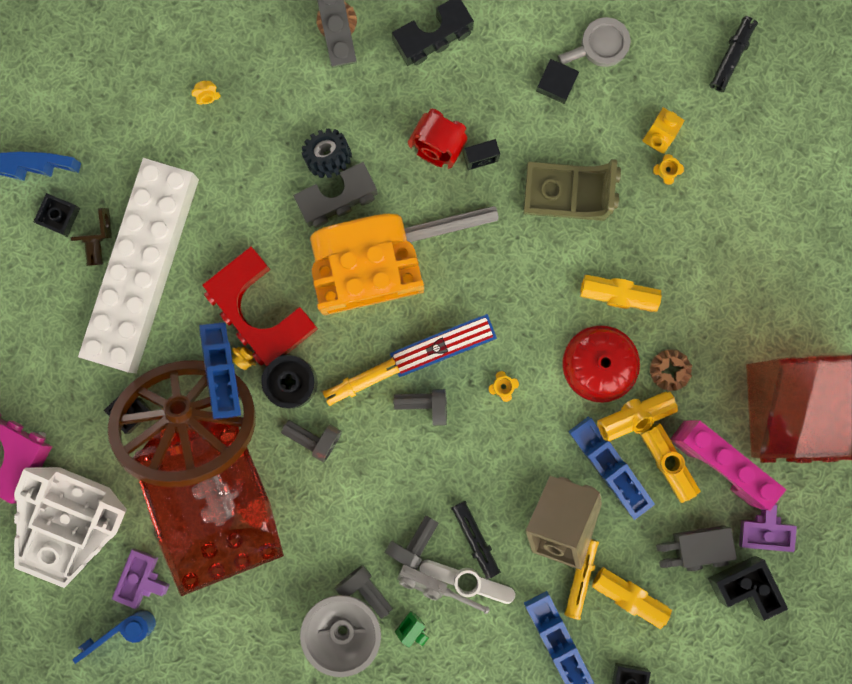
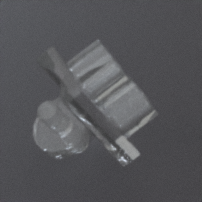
M220 474L192 487L195 498L198 500L205 498L208 506L201 510L205 523L214 522L217 527L225 524V521L235 516L233 509L236 506L233 499L239 496V492L237 489L229 490L227 482H222Z

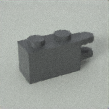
M725 525L673 533L674 541L656 545L657 551L667 552L676 549L677 558L660 560V568L682 566L687 568V571H697L703 569V565L713 564V567H722L729 565L731 560H737L731 527Z

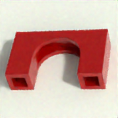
M251 246L202 286L206 290L204 293L206 299L213 306L217 304L223 311L220 313L222 319L228 326L233 324L239 331L236 333L237 338L244 346L249 344L255 351L252 353V356L260 366L264 364L268 366L276 358L291 352L316 332L318 328L301 307L271 328L259 329L248 324L241 310L243 295L252 284L271 270Z

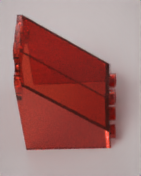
M852 355L780 358L746 364L751 457L760 458V463H775L776 458H786V462L795 463L852 460Z
M197 420L227 447L232 444L240 431L239 426ZM166 428L148 440L143 449L135 453L133 459L149 468ZM192 429L188 430L195 468L221 455ZM175 432L159 471L175 472L186 470L179 432ZM248 448L225 471L201 483L182 487H162L139 480L158 543L181 597L284 556L270 502Z

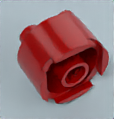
M432 108L428 113L422 115L407 143L411 149L413 146L418 149L417 155L423 160L441 168L444 164H448L447 169H451L468 140L465 134L467 128L459 121L452 122L448 120L440 111Z

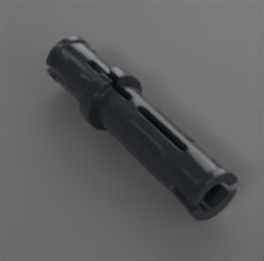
M744 16L735 35L731 36L728 50L709 85L712 89L717 86L715 90L718 92L726 90V86L743 52L750 45L748 41L758 25L756 20L750 23L753 19L752 17Z
M463 501L451 507V510H453L473 551L471 554L473 559H477L487 580L498 575L501 571L490 552L492 550L491 546L486 544L466 504L467 502ZM464 517H466L475 537H473ZM477 542L479 543V545H480V547H481V550H482V552L484 553V555H485V557H486V559H487V562L485 561V559H484V557H483V555H482V553H481V551H480V549H479V547H478V545H477Z

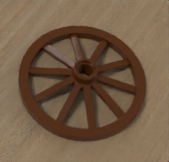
M177 361L164 364L144 373L120 394L109 416L108 439L117 461L133 477L162 487L189 486L219 475L234 464L243 454L254 433L256 413L248 387L235 374L238 397L243 404V417L213 419L212 412L201 410L211 406L210 397L195 401L207 386L204 361ZM203 375L186 396L181 395L179 376ZM170 378L172 396L165 399L148 390L151 386ZM138 396L163 408L126 415L129 407ZM159 420L123 447L121 438L122 425ZM197 420L239 426L241 428L235 440L227 447ZM166 428L149 468L138 463L129 455ZM192 429L221 455L195 468L188 430ZM175 432H179L186 470L175 472L159 471Z

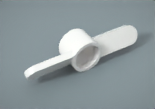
M424 560L420 564V572L454 585L456 591L461 596L472 597L479 594L505 604H509L515 599V592L512 588L481 578L472 568L457 570L431 560ZM465 573H471L477 578V585L471 591H463L458 586L459 577Z

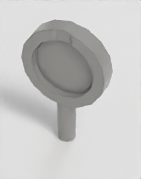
M609 17L596 19L584 31L581 42L582 46L558 55V60L560 63L566 64L586 56L595 65L602 67L614 66L622 61L629 51L631 42L629 31L617 19Z

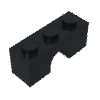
M449 0L436 7V17L441 26L434 32L427 33L422 31L414 20L392 32V41L407 67L413 63L414 65L423 63L427 59V55L434 51L440 53L449 47L450 42L456 39L461 41L471 34L474 20L462 0Z

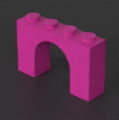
M0 414V440L4 448V460L0 468V498L10 504L17 503V500H15V490L25 468H42L53 446L44 442L45 437L34 432L29 434L23 431L24 426L11 420L8 422L2 420V415Z
M684 420L670 438L673 445L688 457L700 459L727 478L733 484L730 490L752 507L770 511L787 490L700 420Z

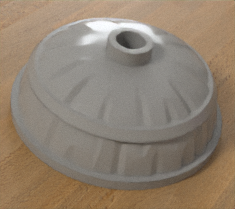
M346 595L330 596L316 603L305 616L300 632L301 647L310 664L320 672L334 677L352 676L367 668L376 657L381 642L380 624L375 613L363 601ZM341 625L346 626L348 632L341 634L338 631V627Z

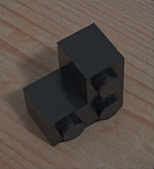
M757 556L744 560L708 578L718 601L726 607L733 606L747 599L753 614L764 621L788 610L765 560Z

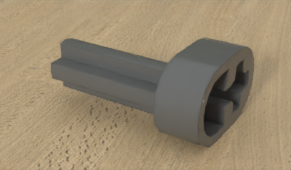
M432 389V393L394 394V410L432 409L433 426L447 425L446 389Z
M290 420L283 426L281 432L283 435L313 452L312 456L323 463L331 454L342 434L341 430L330 424L321 438Z
M425 515L406 549L391 541L385 553L402 564L417 570L423 560L420 558V555L439 523Z
M361 565L337 584L335 590L339 595L350 596L358 590L382 619L393 608L370 580L372 575L364 565Z

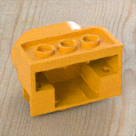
M379 214L321 228L311 235L310 241L315 258V263L312 266L313 284L319 303L317 304L318 310L324 316L424 293V283L421 278L414 246L407 241L403 220L400 215Z

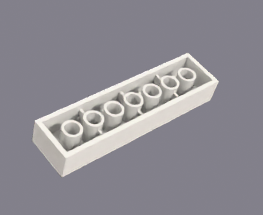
M146 158L142 159L78 355L79 358L125 372L137 373L199 181L194 173Z

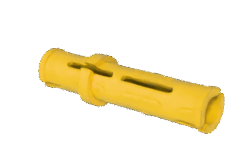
M392 357L351 379L347 377L343 379L342 383L324 390L323 395L325 398L335 394V396L326 400L328 405L332 406V404L348 396L352 398L356 396L357 392L396 373H400L398 366L387 370V368L395 365L394 358Z
M591 539L582 569L576 568L564 613L567 617L581 619L591 572L595 570L596 566L593 563L599 545L597 540Z

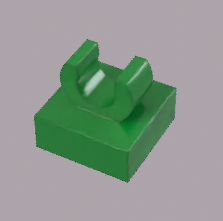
M412 611L408 613L395 630L401 643L408 648L414 641L423 646L429 639L423 630L426 626L419 616Z

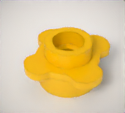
M211 81L198 82L191 92L192 96L196 97V103L199 105L210 104L220 98V93L216 92V85Z
M670 154L664 155L663 161L653 167V173L663 178L666 185L673 184L674 178L684 172L683 165ZM667 167L671 169L670 172L666 170Z
M246 347L232 348V361L239 368L247 370L252 365L255 366L257 364L253 359L252 352Z
M500 371L496 373V380L489 386L488 390L490 394H496L501 397L502 401L508 402L512 399L511 394L514 389L519 387V382L515 378L511 379L506 376L505 372ZM502 384L506 385L505 389L501 388Z

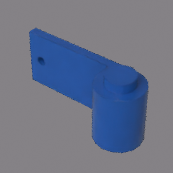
M146 610L135 612L96 642L90 638L80 645L78 649H81L82 652L72 659L75 664L118 632L129 642L138 643L154 631L156 626L154 616Z

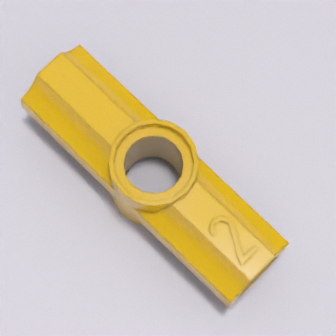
M584 275L580 289V297L607 302V305L624 309L631 307L649 312L658 311L662 298L661 290L634 285L632 281L612 278L610 280Z
M666 391L642 402L639 399H632L623 405L621 411L597 420V426L602 438L608 442L632 431L641 434L648 431L655 421L678 412V405L672 393Z
M661 423L652 426L648 431L640 434L655 459L657 468L665 476L679 502L683 503L697 496L701 491L687 469L683 456L677 452ZM668 456H673L675 459V466L671 470H668L665 466V460Z
M604 567L595 576L591 586L614 600L615 604L634 616L637 614L659 629H662L669 621L672 609L649 596L648 592L629 580L625 581Z

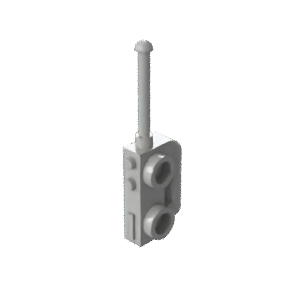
M403 565L397 579L400 580L399 584L405 588L417 589L423 592L424 596L432 600H438L443 595L450 596L483 611L484 614L489 613L490 609L488 606L485 607L452 592L451 589L446 588L448 584L406 565Z

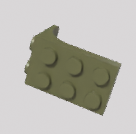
M611 159L609 163L600 166L528 162L523 214L605 221L613 214L614 209L618 208L619 193H615L616 183L620 182L621 167H617L616 159Z

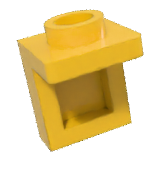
M663 107L643 138V142L664 154L677 136L685 120Z

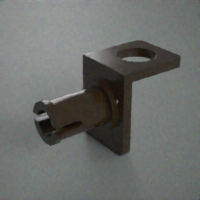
M98 208L101 235L70 237L71 241L81 240L85 244L86 266L104 264L100 241H103L104 238H112L108 208Z

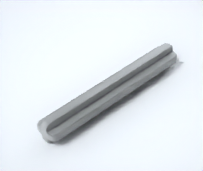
M495 206L406 227L407 241L414 242L495 222L499 218L498 211Z

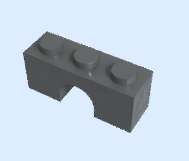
M317 0L331 67L335 68L357 63L344 0Z
M364 162L340 172L345 186L343 192L338 197H325L320 192L317 184L293 195L309 227L313 225L315 228L321 227L329 222L328 218L336 214L338 217L344 216L352 211L351 207L359 203L361 206H364L375 200L374 196L378 195L377 188Z

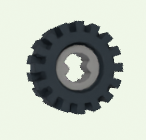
M326 128V133H323L322 129L318 130V135L315 136L312 133L310 135L311 140L306 139L304 141L306 146L302 145V156L310 172L315 176L318 174L319 178H324L325 174L327 178H332V173H335L337 176L340 174V169L343 171L347 169L345 164L350 165L352 153L347 140L336 129L332 132L330 128ZM331 151L329 154L323 155L324 152Z

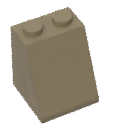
M550 476L525 530L532 552L581 570L602 505L600 492L589 485L580 486L572 483L567 478Z

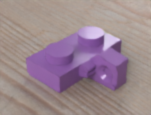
M775 504L770 511L761 509V515H756L755 521L741 520L739 546L742 548L794 552L797 526L782 524L781 517H776L777 504Z
M131 549L112 600L136 609L139 608L143 595L149 597L151 592L159 596L166 595L170 584L158 580V573L153 572L158 558L138 549Z

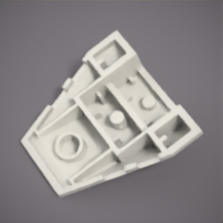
M60 467L25 468L15 490L17 513L15 514L14 568L65 588L102 547L116 535L127 509L109 487Z

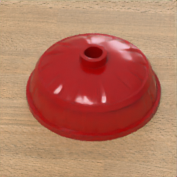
M592 326L580 331L570 340L563 355V372L567 383L575 393L592 402H611L623 397L636 383L640 371V358L636 346L625 333L610 326ZM603 358H607L610 361V365L607 368L601 365Z

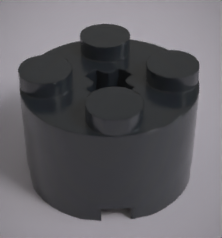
M284 355L273 360L265 368L262 374L261 385L264 394L274 405L281 408L295 409L311 401L316 393L318 380L315 370L308 362L296 356ZM290 375H292V379L296 380V384L292 385L289 390V386L284 385V381L289 380Z

